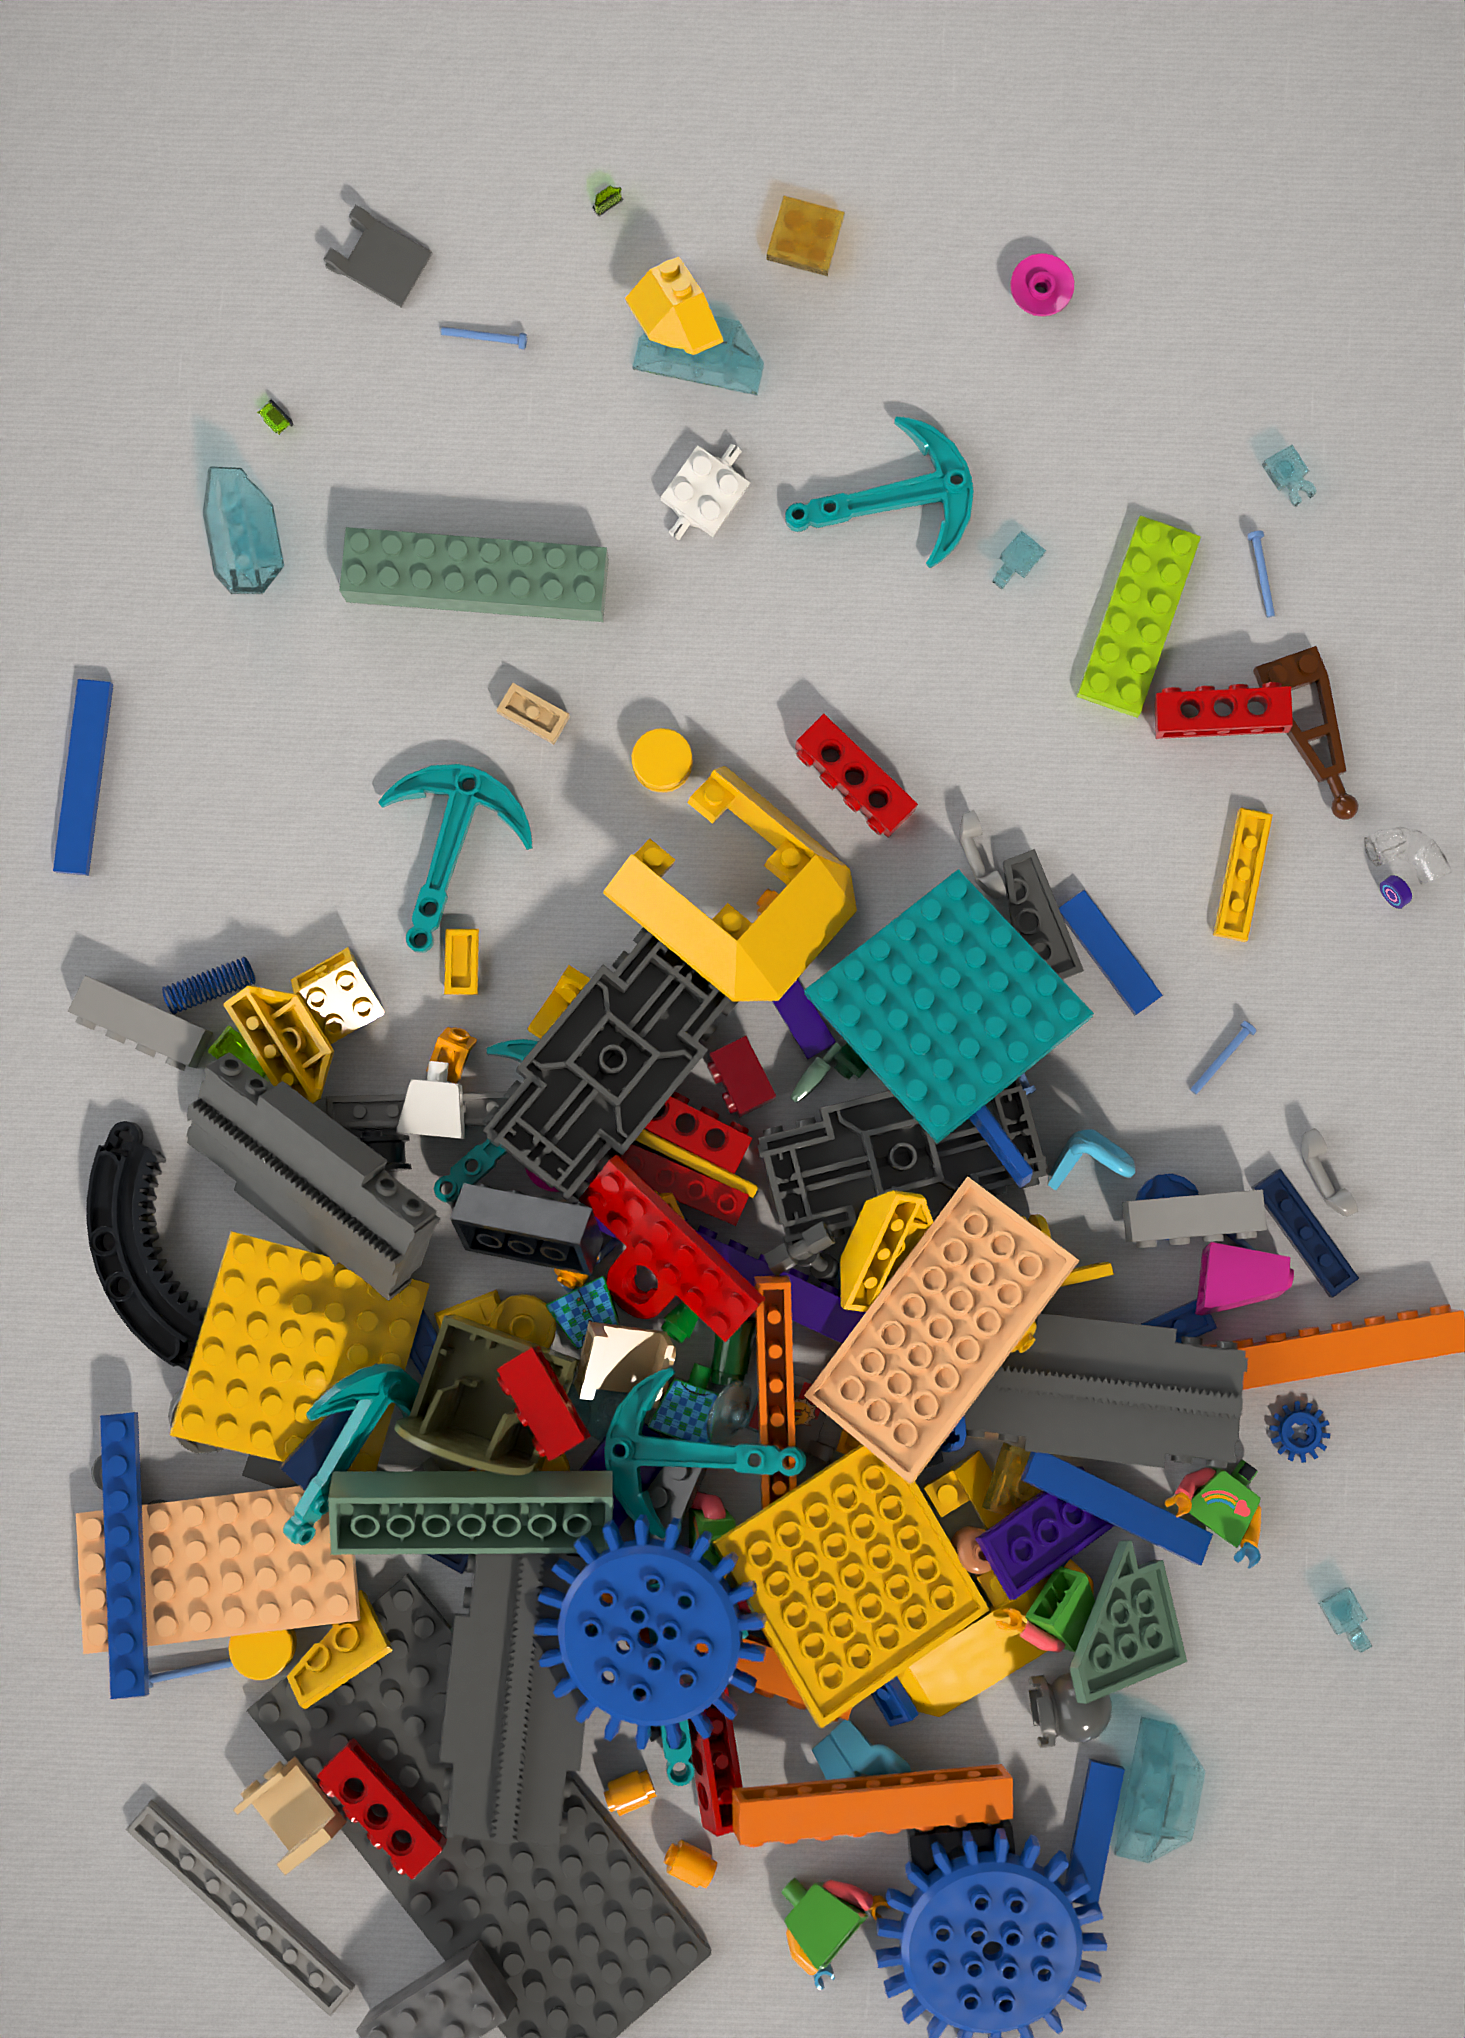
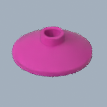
M1044 253L1034 254L1023 259L1014 269L1010 282L1011 294L1016 304L1025 312L1035 316H1050L1063 310L1070 302L1075 287L1074 276L1069 266L1060 258ZM1043 287L1046 293H1039L1035 288Z

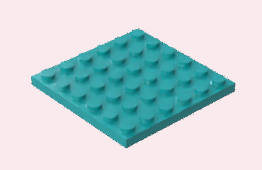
M959 869L804 990L805 996L936 1143H939L1077 1031L1094 1014Z

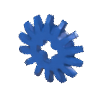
M1294 1401V1411H1290L1285 1404L1282 1406L1285 1413L1284 1417L1277 1413L1273 1415L1280 1422V1425H1270L1269 1429L1271 1431H1278L1279 1435L1270 1440L1272 1444L1281 1441L1282 1445L1277 1452L1281 1455L1286 1449L1289 1450L1288 1460L1290 1461L1294 1460L1295 1454H1299L1301 1463L1306 1462V1453H1310L1315 1460L1318 1458V1455L1314 1449L1319 1447L1325 1451L1327 1448L1320 1441L1321 1438L1330 1439V1433L1322 1432V1427L1330 1424L1328 1420L1319 1422L1318 1418L1323 1414L1320 1409L1313 1414L1310 1413L1313 1405L1311 1403H1307L1305 1408L1300 1410V1402ZM1296 1423L1299 1426L1306 1424L1307 1428L1304 1431L1307 1435L1306 1439L1303 1440L1298 1437L1294 1440L1292 1438L1294 1430L1291 1427L1293 1424Z

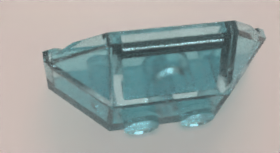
M714 316L724 342L696 355L686 353L684 349L672 348L649 340L646 333L639 337L633 370L758 395L764 362L740 321Z
M210 466L207 474L203 518L214 575L231 594H263L284 567L273 504L247 478L248 475L242 468Z
M1141 1717L1114 1851L1115 1856L1151 1863L1193 1839L1206 1771L1175 1724Z

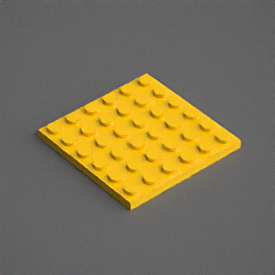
M231 1231L169 1433L170 1436L284 1462L326 1417L323 1416L310 1421L306 1413L336 1383L359 1369L373 1366L375 1363L393 1364L405 1371L430 1283L412 1279L410 1285L388 1301L375 1288L340 1262L334 1266L330 1257ZM394 1402L388 1405L347 1471H376L395 1407Z
M863 1444L712 1542L721 1560L732 1552L738 1556L733 1570L729 1572L736 1586L744 1582L755 1581L757 1585L755 1594L745 1601L752 1613H766V1623L764 1628L761 1629L815 1723L820 1728L828 1725L989 1611L969 1573L960 1563L958 1554L915 1481L908 1483Z

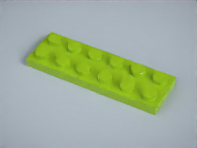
M1141 515L1139 516L1076 697L1136 718L1140 716L1201 536Z

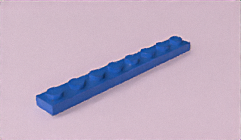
M138 1412L100 1416L110 1700L149 1695Z

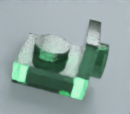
M847 1042L832 1059L837 1063L834 1069L847 1080L853 1077L858 1081L869 1068Z

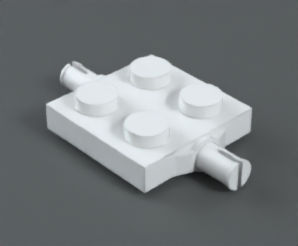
M730 444L721 459L712 456L697 445L665 490L660 501L672 508L679 517L669 531L672 537L675 535V539L680 540L689 526L700 528L714 537L744 495L751 482L736 473L732 467L737 457L742 453L738 447L735 450L736 445Z

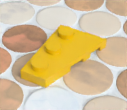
M361 1589L358 1592L360 1620L331 1624L333 1627L320 1643H315L287 1675L297 1702L304 1709H307L393 1651L367 1594Z

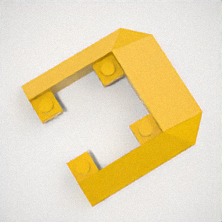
M722 766L712 771L711 776L690 796L687 803L712 824L728 808L777 849L767 859L764 867L787 886L761 915L751 923L727 903L711 920L661 878L673 866L675 859L651 839L634 855L631 854L605 888L603 894L731 1001H779L857 912L851 870L729 768Z
M979 1450L950 1467V1470L922 1486L941 1518L970 1501L988 1530L1015 1511ZM992 1569L987 1573L975 1575L992 1603L989 1611L897 1675L918 1712L941 1717L1047 1652L1020 1637L1018 1630L1000 1629L996 1624V1620H1002L1010 1624L1009 1614L1003 1612L1002 1609H1016L1021 1613L1022 1621L1026 1623L1028 1620L1025 1615L1052 1573L1015 1600L1008 1598Z

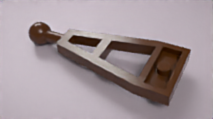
M1317 646L1256 666L1253 672L1260 688L1265 683L1279 682L1282 683V687L1291 686L1292 691L1316 682L1324 724L1302 732L1293 719V726L1287 735L1317 781L1320 783L1327 780L1334 797L1331 805L1334 816L1341 820L1351 819L1358 811V802L1355 797L1346 793L1339 776L1347 770L1329 675ZM1327 736L1332 766L1327 768L1324 767L1309 744L1310 741Z

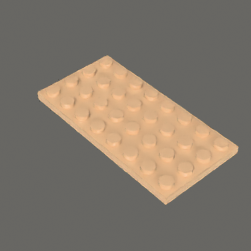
M967 1176L804 1396L908 1483H913L1080 1260Z
M300 1486L142 1505L147 1646L360 1620L355 1554L331 1555L329 1511L314 1523L316 1532L309 1543L305 1545L294 1544L284 1535L283 1528L286 1522L294 1515V1509L305 1492ZM104 1510L76 1513L83 1654L109 1651Z

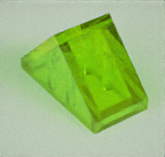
M228 1025L207 1050L217 1059L230 1052L263 1078L266 1076L238 1028Z

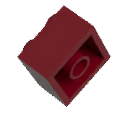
M747 1036L710 1053L711 1062L707 1063V1068L715 1084L722 1082L726 1090L722 1094V1098L730 1114L737 1112L740 1118L776 1099V1094Z

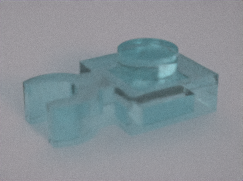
M1292 444L1263 462L1262 466L1278 491L1285 487L1289 489V500L1293 506L1297 507L1302 502L1298 491L1306 492L1310 499L1317 493L1314 484L1304 480L1303 477L1307 475L1309 469Z

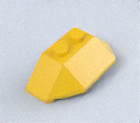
M679 256L651 268L625 297L627 305L649 340L672 348L684 349L686 353L696 355L724 342L703 291Z
M250 985L223 1003L273 1086L283 1081L312 1104L321 1099L334 1055V1049L299 994Z
M892 1190L865 1202L840 1257L841 1306L843 1309L867 1312L932 1225L933 1219L923 1195Z

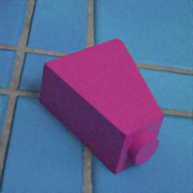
M1210 1242L1202 1250L1196 1315L1203 1316L1279 1297L1288 1288L1290 1289L1293 1284L1294 1270L1290 1268L1291 1257Z

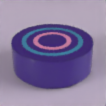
M1391 875L1380 883V891L1383 897L1394 908L1401 909L1412 901L1411 889L1400 877Z

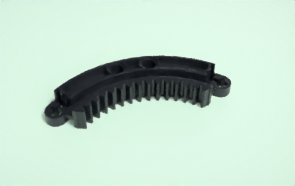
M128 1121L118 1122L111 1128L105 1144L98 1146L89 1178L86 1223L95 1270L106 1296L129 1330L150 1351L166 1363L189 1371L192 1357L187 1356L184 1361L179 1360V1358L183 1357L187 1352L188 1342L195 1345L188 1350L194 1353L207 1308L196 1309L197 1300L186 1301L189 1294L188 1291L177 1292L181 1283L179 1281L169 1282L173 1271L162 1270L167 1263V1259H157L156 1257L163 1249L162 1247H153L152 1245L159 1238V1235L150 1234L149 1232L150 1229L157 1226V1222L148 1220V1216L156 1213V1209L148 1207V1203L157 1199L156 1196L149 1193V1189L157 1188L159 1185L152 1180V1176L162 1174V1171L156 1167V1163H166V1159L161 1155L160 1151L142 1144L144 1137L140 1126ZM131 1128L130 1135L134 1137L133 1141L125 1142L121 1148V1151L128 1152L127 1156L110 1151L112 1146L120 1148L123 1142V1138L119 1136L120 1132L128 1131ZM109 1232L115 1238V1244L111 1250H107L103 1245V1238ZM123 1277L130 1283V1290L125 1296L118 1290V1283Z

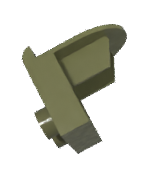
M456 1314L446 1315L443 1318L410 1416L397 1420L394 1429L398 1435L412 1444L468 1466L508 1475H525L531 1471H541L546 1456L542 1457L534 1447L532 1439L535 1436L529 1425L524 1426L515 1413V1408L518 1406L511 1395L507 1396L502 1391L497 1380L500 1375L496 1369L531 1347L540 1346L568 1395L580 1359Z

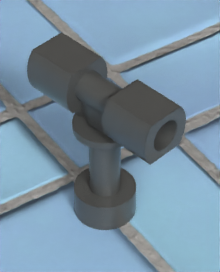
M824 1221L802 1232L804 1239L791 1246L783 1243L764 1254L769 1269L776 1276L796 1265L802 1267L810 1266L811 1274L821 1282H830L839 1273L838 1261L828 1253H820V1251L836 1243L830 1227Z

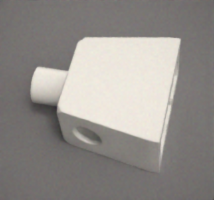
M429 1061L427 1081L411 1079L397 1126V1132L465 1139L462 1085L447 1083L449 1063Z

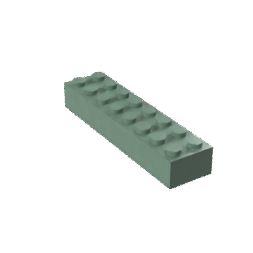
M346 527L339 591L348 603L603 622L609 558L607 547Z
M491 1471L333 1472L328 1497L331 1555L578 1553L574 1544L582 1535H585L595 1549L601 1553L609 1548L603 1535V1527L606 1522L612 1520V1471H531L525 1475H508Z

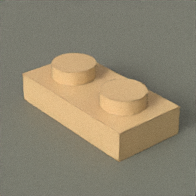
M514 683L511 684L496 710L499 715L553 745L570 718L567 712Z

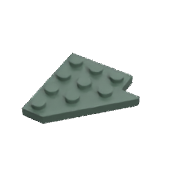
M1122 1540L1117 1545L1069 1667L1077 1703L1087 1704L1187 1662L1164 1561L1152 1560L1138 1566L1132 1540Z

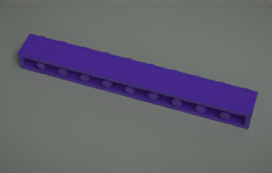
M596 1218L597 1224L601 1232H604L614 1238H617L598 1218ZM701 1225L696 1232L754 1288V1276H776L769 1269L764 1254L761 1253L758 1259L746 1254L749 1247L731 1239L728 1245L716 1240L718 1233ZM791 1268L789 1273L784 1272L780 1274L788 1275L791 1282L792 1320L842 1344L866 1313L843 1309L841 1298L838 1297L839 1289L824 1282H821L819 1287L807 1282L809 1275Z

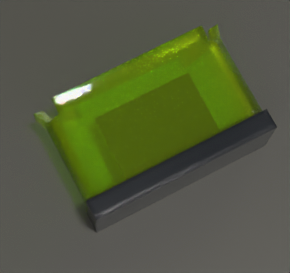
M610 185L596 194L595 204L592 206V209L599 217L622 202L621 187H611Z
M272 399L257 412L275 433L278 432V435L289 425L291 427L294 425L292 420Z

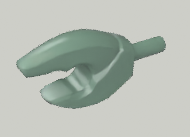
M835 1042L823 1059L817 1057L804 1072L790 1097L795 1103L807 1097L824 1079L831 1069V1066L828 1064L842 1048L838 1043Z

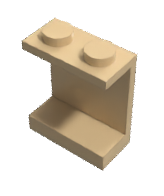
M589 1322L574 1380V1386L579 1398L593 1400L596 1389L629 1393L634 1386L648 1376L667 1369L669 1365H673L676 1357V1347L665 1331ZM668 1381L661 1389L653 1407L658 1408L661 1396H665Z
M296 1757L292 1758L285 1765L278 1761L263 1775L266 1779L263 1783L260 1784L257 1779L240 1793L243 1800L233 1809L238 1815L252 1804L285 1845L288 1852L276 1864L284 1875L288 1874L330 1841L347 1822Z

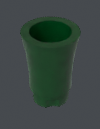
M749 1317L726 1342L715 1333L711 1382L729 1387L743 1386L745 1374H748L750 1356L756 1337V1319L754 1317Z

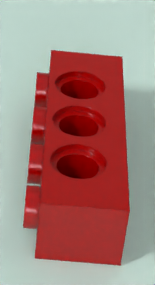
M1279 682L1265 683L1262 685V688H1249L1247 684L1230 685L1228 689L1215 690L1214 686L1209 685L1196 687L1195 691H1182V688L1169 687L1162 689L1161 693H1156L1154 700L1156 739L1289 733L1293 726L1291 686L1282 687V683ZM1251 702H1259L1263 705L1265 712L1258 715L1253 714L1249 711L1247 705ZM1224 703L1230 707L1231 714L1220 716L1215 712L1214 706ZM1185 705H1192L1197 709L1198 715L1192 718L1185 717L1181 713L1180 708Z
M824 713L796 740L795 749L798 751L796 756L807 767L813 765L821 773L819 778L828 788L833 790L836 787L845 796L843 801L855 813L861 811L868 818L866 821L867 825L876 834L881 835L883 833L889 838L915 812L918 803ZM827 749H833L838 753L839 759L835 762H827L823 759L821 753ZM854 771L862 776L863 781L858 785H851L846 781L845 775ZM873 794H880L885 798L886 805L881 808L873 807L869 803L868 798Z
M674 1091L665 1102L666 1109L664 1114L660 1117H653L644 1129L735 1174L753 1139L747 1135L749 1129L734 1121H731L729 1126L718 1121L720 1114L704 1106L699 1111L688 1105L689 1098ZM684 1114L691 1115L695 1119V1127L688 1133H683L676 1127L677 1119ZM717 1129L723 1132L725 1142L721 1147L712 1148L706 1143L705 1138L709 1131Z
M633 1144L620 1157L654 1191L661 1194L672 1193L678 1202L734 1226L737 1225L749 1197L748 1194Z
M726 1687L724 1692L729 1696L728 1688ZM711 1704L704 1710L713 1726L710 1737L703 1739L697 1732L691 1719H688L702 1827L718 1837L734 1832L733 1789L743 1788L733 1720L727 1718L715 1705Z
M354 1738L317 1774L322 1790L332 1798L335 1796L344 1805L343 1811L352 1822H359L366 1829L369 1841L377 1849L383 1848L391 1857L392 1866L401 1875L407 1874L413 1880L444 1849L447 1839ZM348 1779H360L364 1784V1790L361 1792L353 1791L349 1787ZM372 1805H384L388 1811V1816H376L372 1811ZM397 1830L408 1831L412 1841L409 1843L400 1842L396 1838L395 1832Z

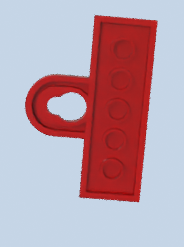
M617 1155L607 1162L578 1199L581 1203L592 1208L595 1217L626 1246V1249L610 1267L607 1275V1284L614 1301L628 1314L641 1319L653 1318L665 1309L677 1295L726 1342L766 1299ZM637 1265L645 1266L653 1272L658 1281V1288H651L647 1292L637 1288L634 1282L635 1275L637 1274Z

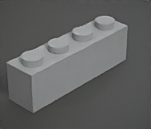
M86 975L67 1011L78 1016L75 1021L76 1023L92 1030L95 1029L96 1025L107 1029L105 1036L123 1044L126 1038L138 1043L135 1048L136 1050L152 1057L155 1056L156 1052L167 1056L165 1063L183 1071L186 1065L197 1069L213 1035V1032Z
M1263 1190L1122 1202L1126 1242H1136V1248L1156 1247V1240L1169 1239L1170 1245L1190 1244V1237L1203 1236V1242L1224 1241L1223 1234L1236 1233V1239L1257 1238L1256 1231L1267 1230Z

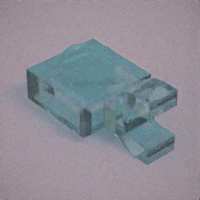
M1021 530L1001 553L999 559L1004 564L996 572V577L992 582L1002 590L1016 572L1025 578L1044 556L1046 550Z
M1346 1587L1318 1603L1334 1633L1339 1636L1346 1632V1636L1354 1650L1362 1653L1373 1647L1360 1626V1623L1368 1620L1351 1588Z

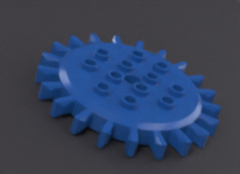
M640 1514L634 1526L636 1540L623 1542L619 1528L614 1520H610L603 1527V1535L609 1546L608 1549L599 1553L585 1535H582L577 1539L574 1547L587 1565L579 1571L566 1560L559 1558L552 1568V1571L558 1577L571 1585L567 1594L553 1588L544 1587L539 1595L538 1601L561 1609L559 1620L540 1619L534 1626V1634L559 1636L560 1648L550 1649L543 1653L539 1659L540 1667H552L560 1663L565 1664L569 1676L560 1680L553 1691L556 1698L565 1696L571 1690L578 1687L587 1700L580 1705L575 1720L581 1724L591 1716L596 1707L611 1715L605 1726L604 1739L611 1741L619 1732L621 1721L637 1724L635 1737L637 1749L644 1750L651 1736L650 1726L664 1725L668 1743L671 1749H676L682 1740V1730L679 1722L687 1719L693 1721L697 1732L703 1739L710 1737L713 1726L704 1710L711 1704L715 1705L730 1720L737 1715L738 1705L724 1692L728 1683L751 1694L757 1683V1679L752 1675L736 1668L739 1658L763 1662L767 1647L742 1641L743 1630H758L764 1628L766 1623V1613L742 1615L738 1606V1602L749 1599L755 1594L757 1585L755 1581H749L735 1588H730L723 1576L733 1570L738 1556L732 1552L724 1556L716 1566H713L702 1556L709 1548L712 1533L707 1530L697 1538L694 1548L689 1549L677 1544L678 1536L681 1532V1519H672L666 1529L665 1540L650 1539V1524L647 1514ZM648 1580H658V1582L660 1583V1587L656 1589L652 1588L649 1585ZM609 1593L613 1597V1602H605L602 1599V1594ZM683 1595L689 1596L692 1604L684 1605L680 1601V1597ZM633 1611H643L645 1618L637 1619ZM587 1625H596L598 1632L591 1633L587 1629ZM645 1627L654 1629L658 1635V1641L653 1644L645 1643L640 1638L639 1631ZM665 1627H674L677 1634L674 1636L668 1635ZM621 1640L627 1641L630 1649L624 1650L620 1648L618 1642ZM697 1644H706L709 1651L700 1652L697 1649ZM650 1658H659L662 1665H652L650 1662ZM604 1672H612L615 1676V1679H606L604 1677ZM681 1675H691L693 1682H684ZM643 1688L647 1695L640 1697L636 1694L635 1689Z
M997 1828L994 1836L993 1851L977 1852V1843L970 1830L964 1831L962 1845L966 1855L951 1861L946 1854V1850L938 1842L931 1844L934 1862L939 1868L928 1876L917 1865L909 1861L905 1865V1870L909 1881L917 1887L913 1894L908 1896L890 1887L886 1891L887 1904L903 1912L901 1921L886 1918H877L876 1920L877 1935L899 1939V1946L875 1950L878 1968L903 1965L904 1972L884 1980V1987L888 1999L909 1989L913 1991L915 1996L901 2007L903 2020L907 2024H910L927 2009L934 2015L927 2026L928 2038H940L948 2024L959 2028L957 2038H972L974 2032L988 2033V2038H1002V2032L1018 2029L1020 2038H1034L1030 2024L1042 2017L1057 2034L1064 2030L1059 2013L1054 2009L1062 1999L1073 2007L1084 2011L1087 2007L1084 1995L1079 1989L1072 1986L1076 1977L1100 1983L1102 1975L1098 1964L1081 1959L1082 1951H1107V1943L1103 1933H1082L1080 1926L1102 1920L1104 1917L1098 1901L1074 1908L1072 1901L1091 1890V1887L1084 1873L1076 1876L1064 1885L1059 1882V1876L1069 1866L1066 1854L1063 1851L1059 1850L1047 1865L1042 1867L1035 1862L1041 1848L1036 1836L1030 1834L1019 1856L1007 1853L1009 1843L1005 1830ZM978 1898L987 1899L983 1904L975 1903ZM1014 1900L1022 1901L1018 1906L1010 1905ZM940 1929L948 1930L944 1935L937 1934V1931ZM975 1931L983 1932L979 1937L972 1936ZM1011 1933L1018 1934L1015 1939H1007V1936ZM1044 1936H1052V1939L1050 1941H1042V1938ZM996 1941L1001 1944L1000 1950L994 1954H987L983 1951L984 1945L988 1942ZM936 1962L945 1963L940 1968H936L933 1966ZM972 1964L979 1965L975 1970L968 1969ZM1008 1966L1014 1967L1011 1972L1003 1971ZM1046 1968L1049 1970L1046 1974H1038L1041 1969ZM968 1997L976 1998L971 2003L965 2002ZM1004 1999L1011 2000L1009 2002L999 2004Z

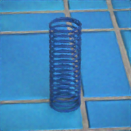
M244 956L241 958L242 964L239 959L236 960V963L232 961L231 965L227 962V969L222 964V971L217 966V972L212 968L211 972L207 970L206 974L202 972L201 976L197 974L196 978L192 976L191 980L187 977V983L182 979L181 983L177 981L176 985L172 983L171 987L169 985L163 986V997L170 1012L177 1014L178 1011L182 1012V1010H187V1008H192V1006L196 1007L197 1004L201 1005L202 1002L206 1003L207 1000L211 1001L212 998L217 999V996L222 997V995H227V993H232V991L236 992L237 988L241 990L242 986L255 985V976L247 958ZM240 973L245 981V985L242 983ZM235 975L240 983V987L237 985ZM231 979L235 984V989L232 986ZM226 981H227L228 985L230 986V991H229L228 988H227ZM221 983H222L223 987L225 988V993H224L223 990H222ZM216 985H217L218 989L220 990V995H219V993L217 992ZM165 990H166L167 993H168V996H169V998H170V1000H171V1002H172V1005H173L174 1010L171 1008V1006H170V1004H169V1002H168V1000H167V998H166ZM182 1000L185 1003L186 1008L183 1007Z

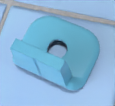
M1093 1129L1075 1132L1065 1144L1048 1174V1186L1056 1191L1083 1153L1089 1154L1123 1177H1132L1135 1174V1163L1126 1151Z
M850 1719L841 1722L812 1749L826 1780L859 1777L862 1773L876 1776L911 1772V1767L907 1761L885 1745H872Z

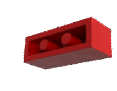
M540 1346L531 1347L496 1369L500 1375L497 1380L502 1391L507 1396L511 1395L518 1406L515 1408V1413L524 1426L529 1425L535 1436L532 1439L534 1447L542 1457L546 1456L551 1461L591 1437Z

